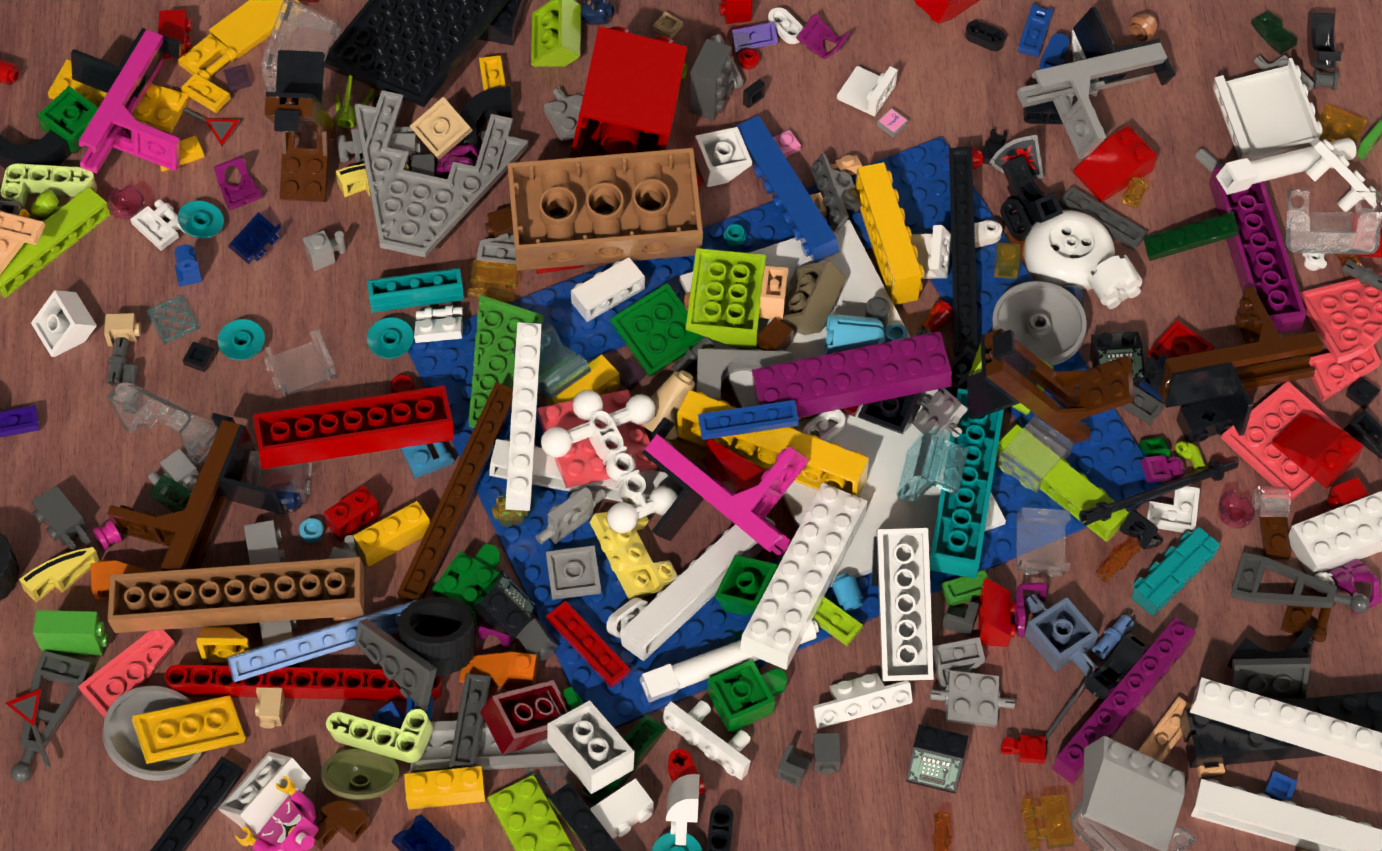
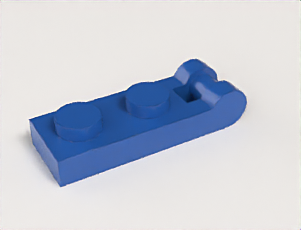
M1032 4L1018 46V53L1039 57L1054 9L1048 7L1043 9L1037 4Z

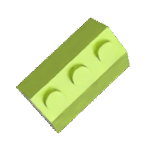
M550 0L532 12L531 65L534 67H565L577 60L581 53V4L574 0Z

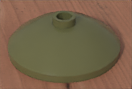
M350 749L339 752L327 759L322 766L321 779L325 787L339 797L350 800H370L386 794L395 787L399 780V767L391 757L363 749Z

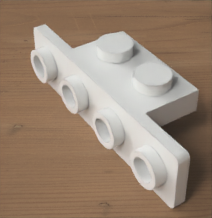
M877 673L867 674L860 678L841 681L838 684L831 685L829 687L833 701L813 707L815 725L820 729L911 704V685L909 681H903L884 686Z

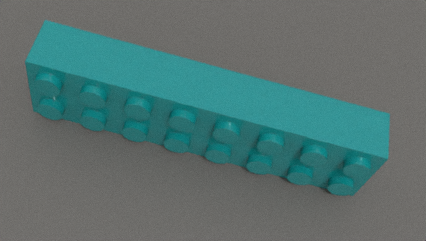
M958 388L956 398L968 409L967 390ZM1004 409L974 420L968 417L967 410L957 424L962 430L961 434L956 431L960 436L954 437L950 433L929 557L931 571L970 578L977 577Z

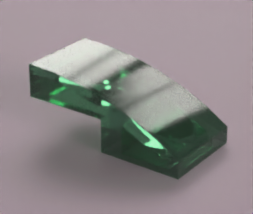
M1267 10L1252 19L1251 24L1263 40L1281 55L1297 45V38L1282 28L1283 21Z

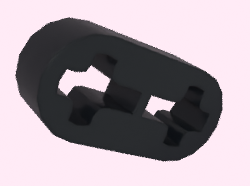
M971 21L966 26L965 37L971 43L991 51H999L1004 47L1006 37L1001 30L979 21Z

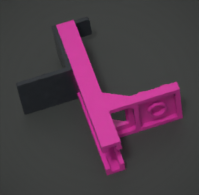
M142 28L119 66L81 51L72 50V79L107 93L79 139V146L89 147L80 161V168L97 174L112 148H116L170 170H177L180 163V138L171 133L157 130L150 125L139 123L132 115L161 68L164 54L176 58L181 56L180 41ZM124 128L131 130V138L125 132Z
M664 417L651 433L654 438L642 454L681 485L684 490L652 529V532L661 538L671 541L702 500L705 499L767 551H773L778 556L783 557L792 540L766 520L765 517L805 468L810 459L789 446L778 454L775 465L764 472L759 485L735 494L674 443L665 438L675 424Z

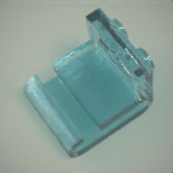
M547 324L541 328L537 390L550 398H554L590 373L591 369L581 355L577 356L573 350L562 345L554 327L551 324ZM516 346L511 349L514 357L516 352Z
M932 434L923 435L906 453L897 496L902 500L917 501L918 496H922L932 486L956 494L960 488L968 449Z

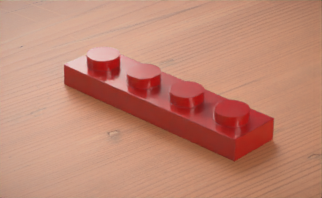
M566 601L546 615L547 621L610 688H613L630 674V668Z

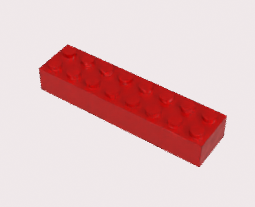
M445 386L253 414L261 469L454 440L453 420Z

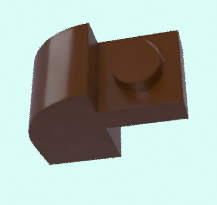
M334 801L325 805L320 810L324 821H319L316 824L319 829L313 837L314 846L322 850L338 832L352 843H355L371 825L369 815L357 805L348 801Z

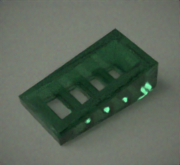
M163 474L149 495L175 513L185 510L192 491ZM165 485H168L169 488L164 495L160 494ZM175 490L177 494L173 500H170L169 497ZM182 496H183V497L186 498V499L184 500V502H183L182 505L180 506V505H178L177 503L180 501V499H181Z

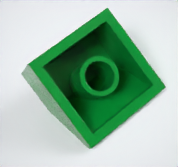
M734 555L714 597L724 611L747 616L756 610L778 565Z

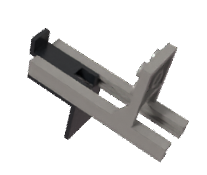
M1091 7L1073 27L1086 59L1036 70L1032 77L1033 79L1036 78L1038 84L1021 87L1017 91L1023 108L1049 101L1054 102L1079 159L1087 158L1107 138L1104 128L1098 120L1095 108L1089 100V92L1144 80L1153 73H1156L1161 85H1166L1175 76V72L1159 39L1115 48L1096 7ZM1076 95L1078 101L1072 106L1073 96Z

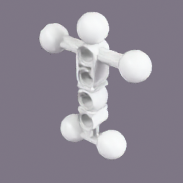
M583 390L573 399V410L578 418L586 421L589 420V422L569 430L561 427H551L542 435V449L548 456L554 458L563 457L570 451L573 443L589 438L597 455L603 460L602 463L606 465L607 475L617 482L615 487L619 488V495L625 501L616 503L609 509L607 515L608 525L615 532L628 533L635 528L638 519L652 513L663 516L679 496V493L673 487L662 485L651 492L650 499H646L643 493L646 487L645 479L639 475L640 471L636 470L635 459L630 454L625 453L627 447L623 446V438L617 429V426L630 421L638 425L647 424L655 416V403L649 396L639 394L628 400L626 408L608 414L602 411V398L597 392ZM595 423L600 424L603 428H598ZM606 444L612 445L614 449L608 448ZM617 465H622L625 470H621ZM628 485L635 487L637 491L631 490Z

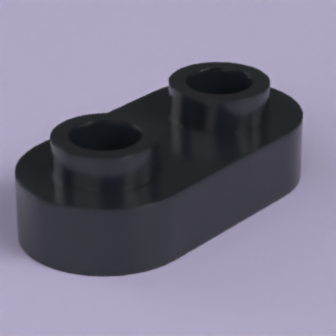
M1009 199L1001 206V216L1011 236L1017 241H1025L1033 225L1024 206L1016 199ZM1017 210L1016 214L1011 215L1013 211ZM1023 228H1026L1023 233H1020Z

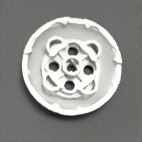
M1062 210L1063 214L1042 223H1034L1023 244V256L1030 274L1037 281L1049 282L1061 287L1066 284H1073L1081 290L1086 289L1088 291L1092 289L1088 282L1089 274L1091 273L1093 276L1097 272L1096 266L1115 256L1113 240L1104 225L1088 214L1073 210ZM1053 245L1058 246V247H1059V250H1058V251H1054L1053 248H1052V246H1053Z

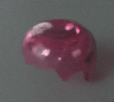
M126 186L122 190L115 188L106 200L108 210L116 218L130 220L142 210L145 204L143 195L131 186Z
M1236 491L1225 492L1219 500L1218 516L1221 522L1227 526L1238 529L1244 528L1253 521L1255 508L1249 502L1248 497L1241 498L1237 496Z

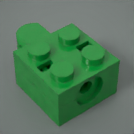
M68 86L38 114L40 128L46 133L52 130L68 142L70 151L75 154L81 148L79 146V139L97 112L98 107Z
M485 544L479 549L474 558L459 551L432 588L433 596L452 598L464 603L471 610L474 616V624L476 625L480 617L470 606L499 573L495 571L500 563L498 548Z
M753 659L708 678L706 692L728 733H731L774 713L775 700L773 696L786 690L787 676L779 668L760 674Z

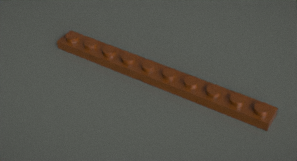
M495 382L397 592L399 597L409 601L424 599L495 446L496 439H498L512 409L513 388Z

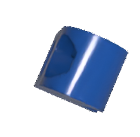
M1057 33L1050 38L1041 58L1039 70L1064 64L1065 60L1062 58L1067 55L1069 38L1066 35Z
M186 244L175 248V270L179 287L202 282L194 247Z

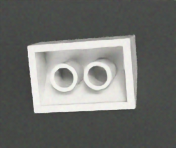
M269 751L218 809L240 827H247L252 834L257 835L287 797L291 798L290 794H284L276 788V783L286 788L288 781L283 776H287L295 782V789H300L303 792L311 778L292 757Z

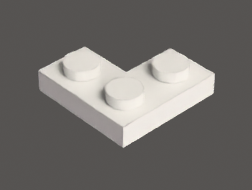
M1186 486L1175 490L1173 505L1149 501L1146 518L1156 525L1158 529L1186 533L1188 530L1193 532L1196 529L1200 488Z

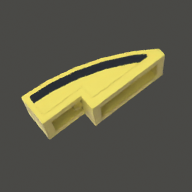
M364 164L336 171L337 182L344 197L366 190L370 196ZM408 164L405 167L406 171H410Z
M93 547L72 551L46 561L20 578L19 581L24 591L37 603L55 587L63 593L91 569L90 563H97L100 560Z

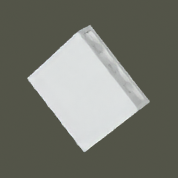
M1289 58L1287 66L1225 81L1223 75L1215 77L1213 91L1239 160L1248 158L1249 161L1300 149L1311 146L1310 142L1316 137L1320 138L1322 134L1321 123L1319 121L1316 122L1314 105L1308 101L1307 87L1300 80V68L1294 64L1292 58Z

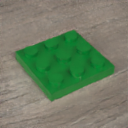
M668 283L615 315L609 321L649 378L683 357L688 348L691 349L704 337L686 330L688 311Z

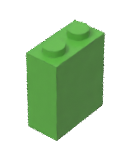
M36 610L33 635L41 652L44 650L59 655L103 656L104 647L108 646L109 635L108 632H105L104 622L100 620L97 612Z

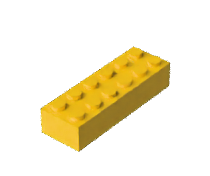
M883 162L858 167L855 188L862 205L860 212L886 291L893 304L896 305L918 300L919 291L922 290L921 278H924V270L922 264L917 262V248L911 244V231L909 226H905V213L903 208H899L898 192L892 187V174L886 170Z

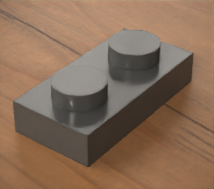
M1133 385L1134 402L1120 407L1151 426L1164 410L1165 405Z

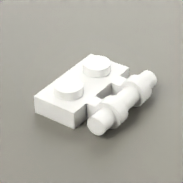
M159 199L154 204L157 208L155 211L147 206L130 220L136 229L162 251L179 238L176 230L184 231L178 224V215L173 211L174 208L169 203H164ZM162 218H168L170 221L166 223Z
M450 305L443 309H433L430 307L425 308L423 311H416V319L422 321H415V342L462 339L463 320L462 317L456 316H463V307H453V305Z

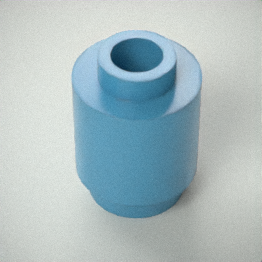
M848 573L834 578L836 582L832 584L840 607H843L845 612L861 607L863 605V596L855 576H849Z

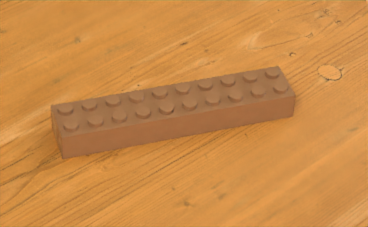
M360 557L110 575L108 622L114 633L364 615V567Z

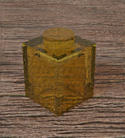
M997 243L994 256V277L1017 279L1020 266V244Z

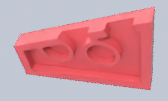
M1374 346L1359 356L1338 364L1331 353L1310 357L1309 362L1310 366L1316 370L1314 377L1311 378L1322 402L1354 383L1360 377L1378 368L1381 363Z

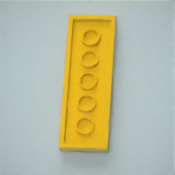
M66 59L48 91L49 98L55 99L70 86L98 108L107 95L104 91L73 80L71 60ZM150 84L132 116L135 119L148 123L157 130L172 133L183 113V108L186 107L190 100L189 95Z

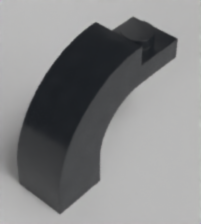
M1308 12L1307 48L1309 61L1313 68H1335L1336 61H1341L1342 52L1336 51L1334 47L1333 30L1335 14Z
M496 87L485 90L472 97L465 104L460 116L473 131L464 138V145L473 144L478 150V132L489 121L491 114L512 118L510 87ZM469 151V156H474L472 151Z
M52 130L39 141L29 145L13 144L0 135V165L5 169L12 164L58 166L71 155L68 142Z
M1024 155L1001 165L1010 185L1007 186V189L1012 199L1018 200L1024 206L1030 221L1042 223L1063 214L1055 192L1045 194L1037 186Z
M1307 626L1292 646L1278 652L1262 649L1245 638L1232 654L1227 666L1232 668L1233 659L1309 658L1308 652L1315 644L1311 641L1315 631Z
M1132 633L1125 635L1102 667L1088 675L1084 681L1085 688L1094 696L1104 701L1150 646Z

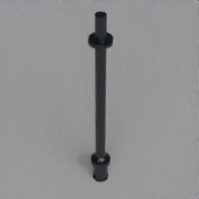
M1235 459L1222 464L1217 460L1210 461L1208 469L1110 504L1105 501L1099 502L1095 507L1080 511L1079 519L1081 523L1084 522L1083 525L1085 526L1099 520L1106 521L1111 518L1114 512L1205 479L1212 478L1214 481H1220L1224 478L1225 472L1238 468V462Z

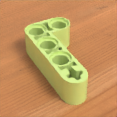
M12 164L6 168L1 195L3 201L20 202L25 207L28 194L40 195L45 189H51L56 196L75 197L77 193L82 192L88 186L96 192L97 184L93 172L80 167Z
M414 709L408 712L401 729L342 712L332 713L326 721V727L335 741L408 763H414L421 759L433 731L430 719L425 711L421 709ZM418 722H424L420 727H414ZM368 731L365 736L359 737L360 733ZM391 738L389 742L382 744L384 739ZM414 744L412 749L405 750L408 745Z

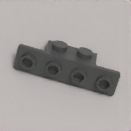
M821 153L813 163L811 171L819 193L821 192L823 204L826 207L832 229L838 232L849 218L847 210L858 212L862 205L851 175L844 171L831 169L826 154Z

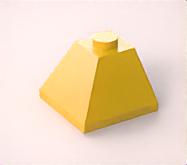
M223 625L202 627L196 641L203 664H228L227 656L251 649L246 637Z

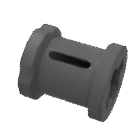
M1315 69L1312 81L1315 83L1313 89L1328 87L1336 90L1339 80L1338 71L1320 72L1318 69Z

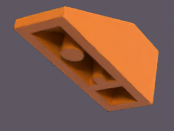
M100 560L97 563H90L91 589L95 600L109 599L110 575L152 571L116 560Z
M517 652L474 656L469 664L462 668L459 682H464L466 673L491 676L492 686L511 688L535 685L537 656L535 654Z

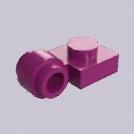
M1165 456L1145 457L1140 461L1147 483L1165 482L1170 479L1176 480L1184 476L1185 467L1183 461L1179 460V457H1172L1166 460Z

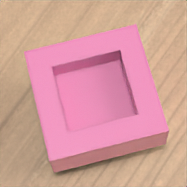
M790 130L773 137L785 157L801 151L800 143Z

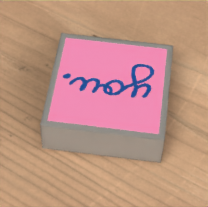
M891 108L877 121V126L894 138L908 125L909 120Z

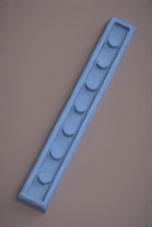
M418 599L227 656L232 680L237 682L355 646L358 623L364 619L369 620L389 635L399 632L398 619L401 612Z

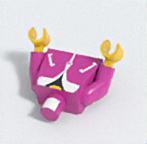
M283 776L288 781L286 788L276 783V788L284 794H290L291 798L287 797L257 834L258 839L254 838L247 827H241L242 831L248 834L244 839L235 836L242 846L251 845L254 851H303L313 847V837L319 829L314 823L316 819L315 806L300 789H295V782L292 779Z

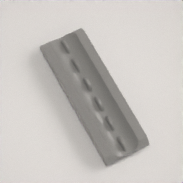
M457 720L431 722L433 726L432 734L421 759L411 763V773L449 769ZM484 721L476 766H482V770L564 766V761L549 745L547 738L524 749L502 755ZM419 722L414 727H420L424 722Z

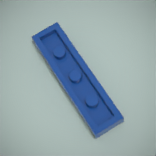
M795 400L698 414L702 440L799 426Z

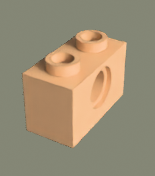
M765 266L759 318L773 319L776 317L779 320H783L788 268Z

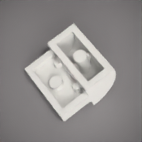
M690 774L678 778L673 782L668 791L666 821H671V834L676 835L675 845H686L687 822H697L700 774Z

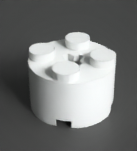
M1118 255L1103 261L1095 267L1097 272L1093 276L1091 273L1088 276V282L1100 302L1109 309H1114L1127 298H1134L1141 293L1142 278L1126 255L1122 259Z

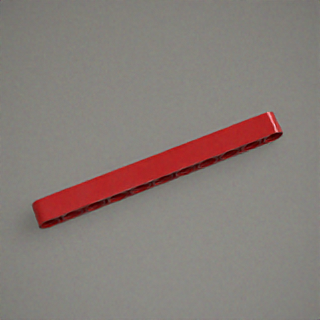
M173 665L165 672L168 688L184 696L223 697L230 695L231 697L258 698L256 688L259 687L282 688L285 698L407 701L400 692L401 687H399L394 679L390 681L384 675L383 669L283 667L237 682L232 681L229 684H223L225 680L232 679L229 666ZM435 676L433 683L435 686L432 688L431 696H433L434 701L442 694L440 676ZM183 678L179 683H173L175 679ZM203 678L208 679L205 683H198ZM251 680H259L256 684H248ZM277 680H284L282 684L274 685ZM302 680L309 681L307 685H298V683ZM328 681L335 682L331 686H324V684ZM352 682H359V683H360V684H359L358 686H356V687H350V686H349L350 683H352ZM379 682L385 683V685L382 687L374 686L376 683Z

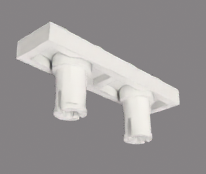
M1316 137L1310 142L1321 154V158L1306 173L1316 182L1330 167L1332 169L1335 168L1352 185L1350 187L1351 190L1337 202L1346 213L1360 199H1365L1375 210L1382 205V202L1378 199L1381 195L1372 186L1367 188L1363 184L1365 179L1357 170L1352 173L1347 168L1350 163L1341 154L1336 157L1331 152L1334 147L1326 139L1321 142Z
M699 701L688 714L673 702H670L665 707L662 721L670 730L676 731L683 736L687 743L703 751L707 758L723 766L728 774L742 780L748 773L751 761L740 752L750 742V736L745 731L739 730L726 743L700 723L711 711L710 706L706 702Z

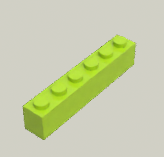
M88 186L82 192L77 193L67 204L61 206L48 219L43 220L45 228L37 245L24 243L1 273L0 295L4 298L8 297L109 217L110 211L107 202Z
M1016 425L999 441L997 456L1079 521L1080 511L1095 507L1097 503L1102 501L1108 504L1115 502L1102 488L1092 484L1083 473H1078L1065 459L1055 455L1046 444L1036 440L1027 429H1022L1019 425ZM1126 508L1112 513L1109 520H1099L1087 525V527L1104 541L1108 542L1119 531L1129 512Z

